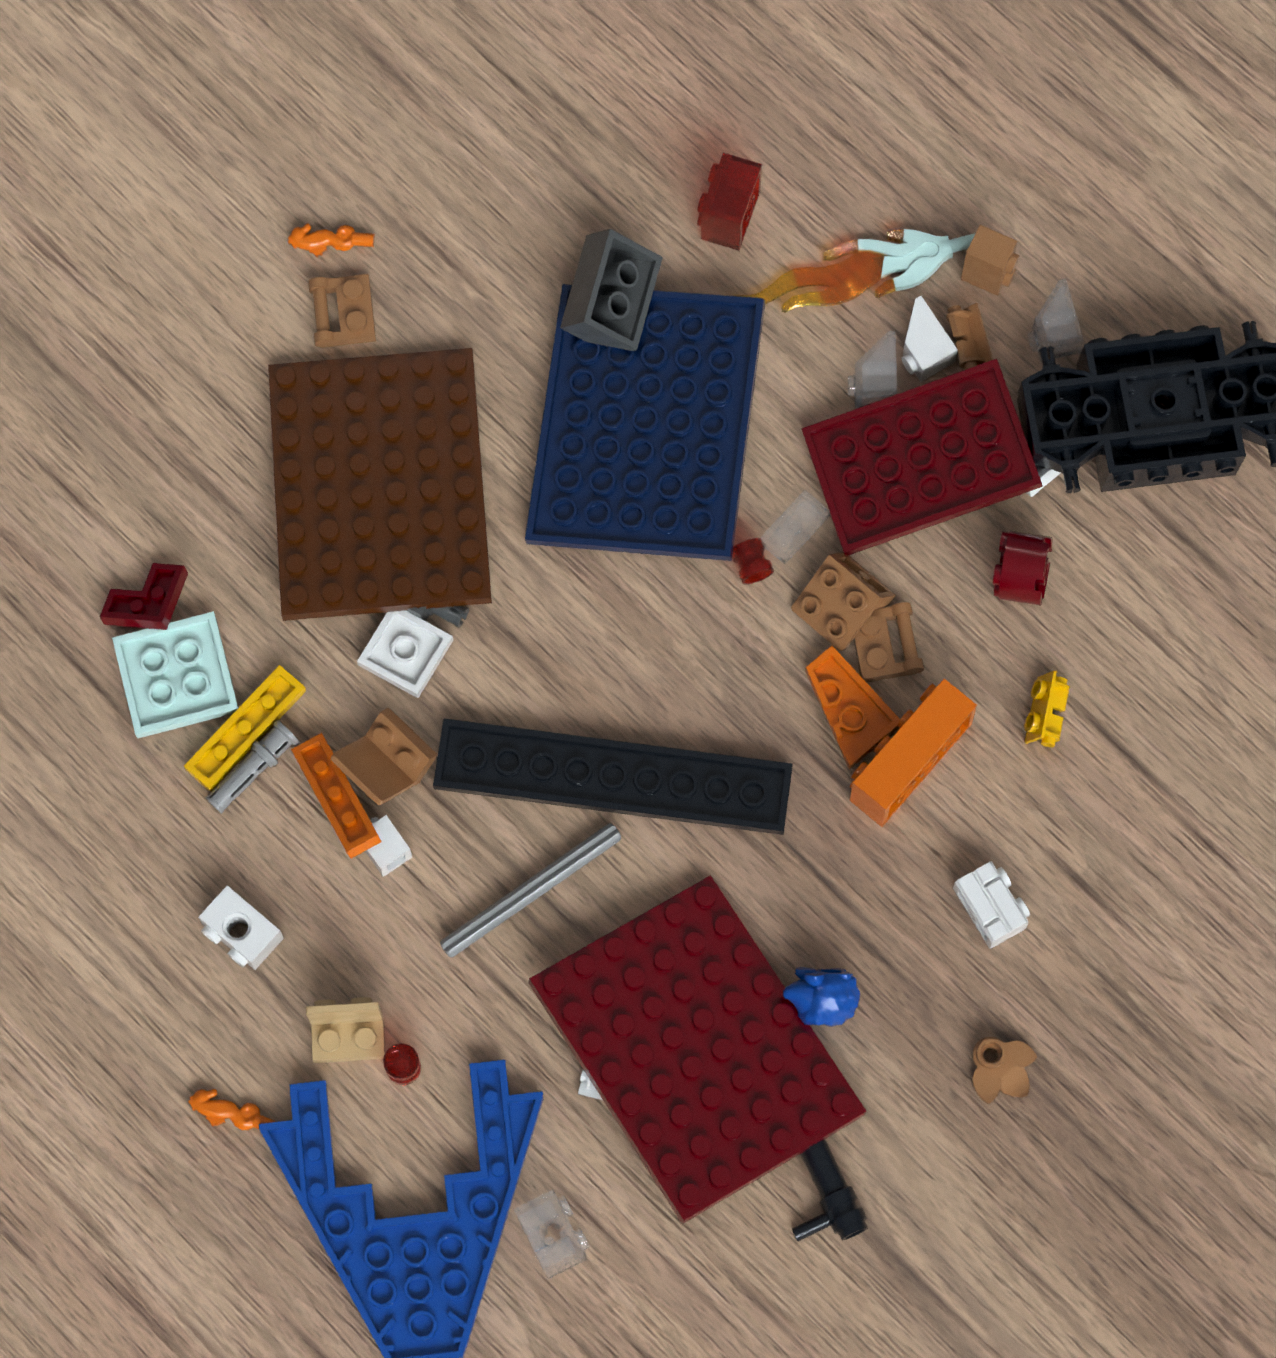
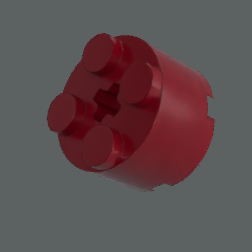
M1011 530L1010 532L1002 531L999 552H1001L1000 564L995 565L993 585H995L994 596L999 597L1001 600L1041 606L1050 569L1047 555L1048 552H1052L1053 537Z

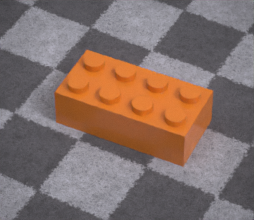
M945 678L938 686L932 683L919 699L921 704L915 712L909 709L897 724L899 729L892 738L888 735L885 736L875 748L874 752L876 755L869 764L865 761L862 762L851 776L853 781L849 786L851 788L850 802L881 827L885 825L972 725L977 704Z

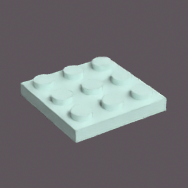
M214 611L170 622L167 630L147 628L112 637L137 739L230 715L238 709Z

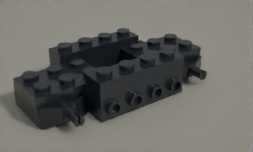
M1249 321L1241 324L1245 343L1228 355H1225L1220 327L1209 328L1206 325L1195 326L1189 329V331L1176 333L1171 329L1162 330L1155 335L1144 337L1140 334H1130L1122 337L1121 340L1108 341L1106 338H1097L1084 344L1076 364L1077 369L1060 367V364H1056L1054 347L1048 346V349L1043 347L1039 349L1043 365L1042 370L1021 382L1017 398L1022 429L1034 463L1061 472L1064 476L1066 493L1069 494L1072 491L1076 493L1081 490L1077 471L1094 457H1096L1095 465L1101 492L1236 475L1246 457L1243 439L1265 446L1268 449L1270 466L1276 467V343L1265 342L1263 338L1259 339L1256 321H1251L1250 324ZM1159 395H1165L1172 400L1173 407L1161 409L1156 405L1155 398Z

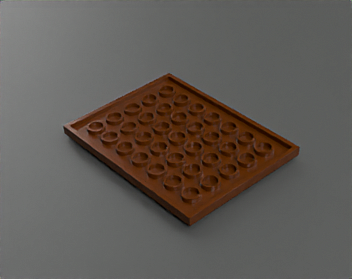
M463 348L268 365L281 616L283 621L406 611L408 608L413 607L420 608L426 606V609L492 603L473 349Z

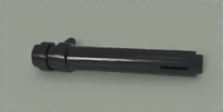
M826 1140L817 1142L801 1153L802 1159L822 1198L820 1204L824 1213L792 1228L796 1240L799 1242L829 1226L832 1227L835 1234H839L842 1241L855 1237L867 1230L868 1227L865 1223L867 1216L863 1208H858L855 1202L858 1198L852 1186L847 1185Z

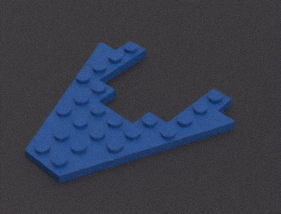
M505 1060L469 1064L480 1171L444 1175L448 1209L446 1212L376 1220L372 1184L336 1188L328 1092L325 1080L289 1084L292 1120L259 1124L261 1134L384 1358H464L544 1100L543 1091L509 1095Z

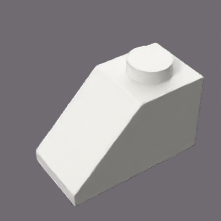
M919 296L914 302L905 339L902 362L906 370L911 375L915 373L920 382L954 364L958 349L923 297Z

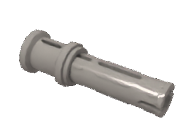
M279 720L273 723L274 728L260 742L255 741L252 744V752L216 789L205 797L221 814L268 766L270 768L272 766L275 767L278 764L277 759L292 744L297 745L299 743V740Z

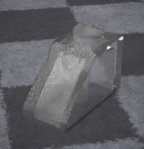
M1066 278L1057 282L1035 317L1032 331L1028 333L1031 349L1033 352L1038 351L1041 362L1039 349L1043 347L1047 349L1048 346L1054 347L1055 359L1081 352L1084 340Z
M888 331L855 363L854 375L848 376V396H854L855 408H860L897 394L896 331Z

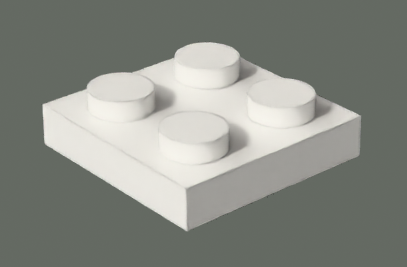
M408 611L387 612L357 660V664L419 698L453 642V636Z

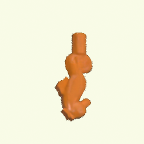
M309 223L301 228H294L288 237V244L292 245L294 249L307 250L316 257L321 256L327 251L326 247L329 245L340 251H348L353 246L374 247L375 234L355 232L354 228L349 225L340 226L336 234L327 229L308 234L312 229Z
M200 1089L193 1096L189 1097L188 1103L191 1105L192 1110H197L205 1116L212 1127L225 1123V1119H230L237 1128L246 1131L252 1128L259 1129V1124L277 1122L261 1115L260 1109L253 1103H246L239 1109L232 1101L211 1100L217 1096L216 1089L209 1091Z

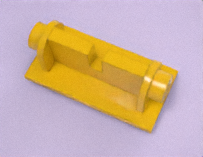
M1057 671L1038 676L1032 686L1031 697L1033 701L1031 711L1024 724L1026 731L1024 743L1026 744L1042 739L1041 745L1055 747V743L1060 741L1064 717L1052 713L1053 709L1060 712L1065 711L1070 687L1067 685L1068 680L1066 678L1056 677Z

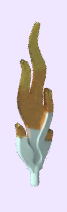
M897 229L888 231L886 239L900 244L874 239L852 240L823 253L824 261H831L854 254L842 262L824 267L791 269L759 293L736 296L764 298L765 304L798 288L807 286L827 287L823 291L792 296L782 304V312L786 313L800 306H831L851 301L881 279L893 273L904 272L900 276L885 281L875 289L874 296L880 298L888 293L913 288L923 283L945 261L953 258V253L968 249L975 233L949 240L948 236H935L917 230Z

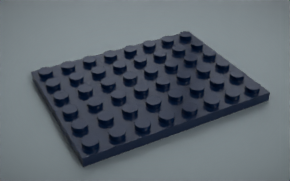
M562 284L525 535L526 543L530 545L732 561L765 311L764 298L653 291L638 348L636 351H629L589 343L561 329V322L572 287L570 284Z

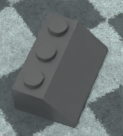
M612 229L586 235L560 328L589 343L636 351L663 257Z

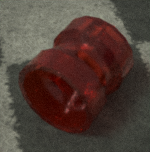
M760 538L748 539L733 547L732 560L741 567L738 575L744 585L762 581L774 572L771 561L764 558L765 547Z
M403 1043L395 1044L388 1048L384 1054V1069L392 1082L404 1086L417 1080L422 1067L418 1053L413 1047Z

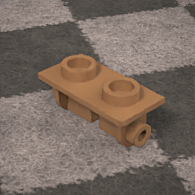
M974 303L964 310L959 305L948 308L946 319L950 322L953 336L957 341L955 344L960 359L959 367L966 370L993 360L978 303Z

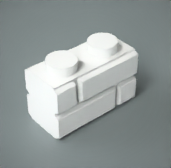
M992 861L955 881L953 890L989 949L1026 929L1029 923L1027 917L1030 916L1024 901L1020 897L1014 899L1008 889L1011 886V881L1002 867L996 869Z

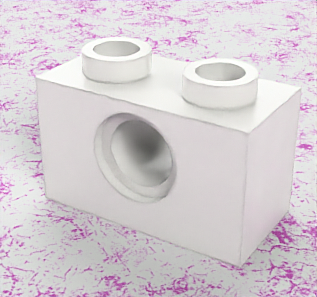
M228 885L198 917L204 926L201 932L214 944L217 945L222 941L231 950L227 954L241 967L248 964L256 970L284 939L281 931ZM238 923L246 924L248 930L244 936L239 938L230 936V930L234 925Z

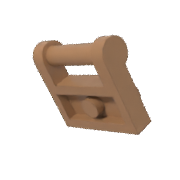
M369 274L328 279L325 277H315L308 281L309 292L313 294L317 330L314 334V343L316 347L325 348L376 342ZM336 292L340 331L332 332L330 331L326 293Z
M901 602L890 607L875 609L853 639L860 675L866 682L913 675L924 671L923 660L918 658L910 616L913 614L911 603ZM897 620L904 662L895 663L887 621Z

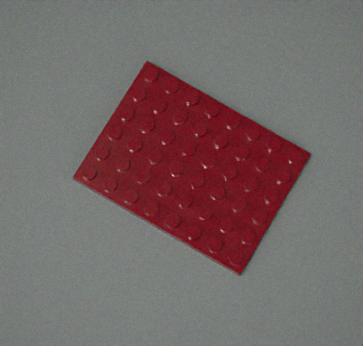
M711 875L529 978L528 983L682 1224L803 1153L817 1142L825 1140L865 1116L867 1112L811 1026L802 1023L793 1003L783 997L784 985Z

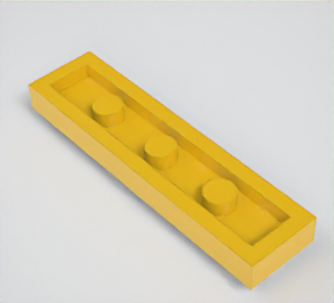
M279 665L183 766L184 769L207 790L212 792L253 747L252 744L255 741L259 742L274 726L273 723L279 720L306 692L305 686Z

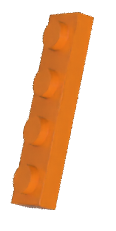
M320 733L292 748L291 751L350 859L381 843L379 835L346 775L331 760L333 752L324 735Z

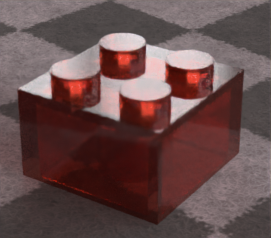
M724 152L719 164L713 163L708 177V182L710 183L708 193H702L697 212L700 213L697 226L701 227L702 240L740 251L761 192L762 164Z

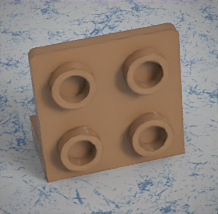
M841 552L828 555L791 609L839 651H844L874 610L889 606L896 595L853 558Z
M388 707L379 713L365 736L334 752L331 760L365 792L367 797L372 799L377 805H382L420 783L438 754Z

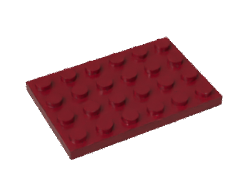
M997 359L801 428L845 555L858 553L1043 487Z

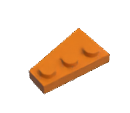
M832 645L806 667L805 672L846 764L851 769L871 752L885 736L891 735L899 728L897 724L900 718Z

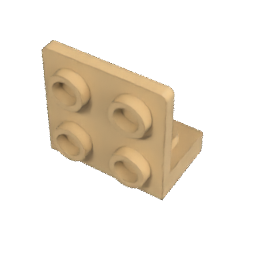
M359 997L351 999V1004L336 1005L335 1000H318L314 1002V1006H307L306 1015L311 1024L313 1063L386 1059L384 1016L379 1003L372 1002V998Z

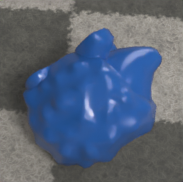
M797 967L795 975L801 980L791 983L783 990V997L793 1003L798 1011V1017L805 1025H826L828 1027L842 1025L847 1019L854 1017L855 1009L858 1007L860 1000V991L856 978L853 977L851 972H846V969L842 968L816 970L813 968Z

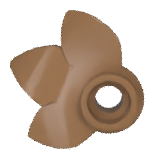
M985 1037L979 1040L974 1046L972 1053L973 1061L977 1066L972 1082L980 1099L986 1104H990L995 1100L1000 1091L1011 1097H1027L1030 1085L1024 1067L1029 1066L1037 1059L1033 1049L1026 1043L1018 1040L1006 1043L996 1037ZM986 1050L995 1051L997 1059L992 1062L987 1061L984 1058V1052Z

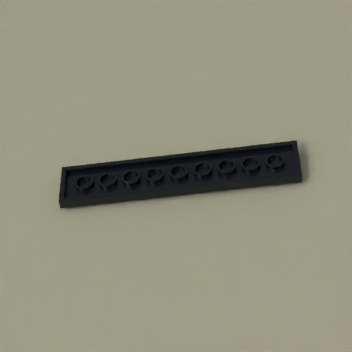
M444 718L433 788L435 790L784 835L793 764Z

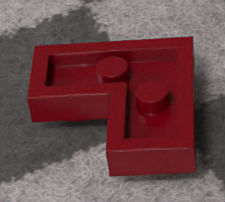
M152 563L142 591L110 589L100 614L103 624L167 630L188 576L185 566Z

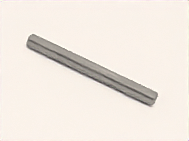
M612 823L607 824L446 936L440 942L444 952L450 958L454 957L621 840V835Z

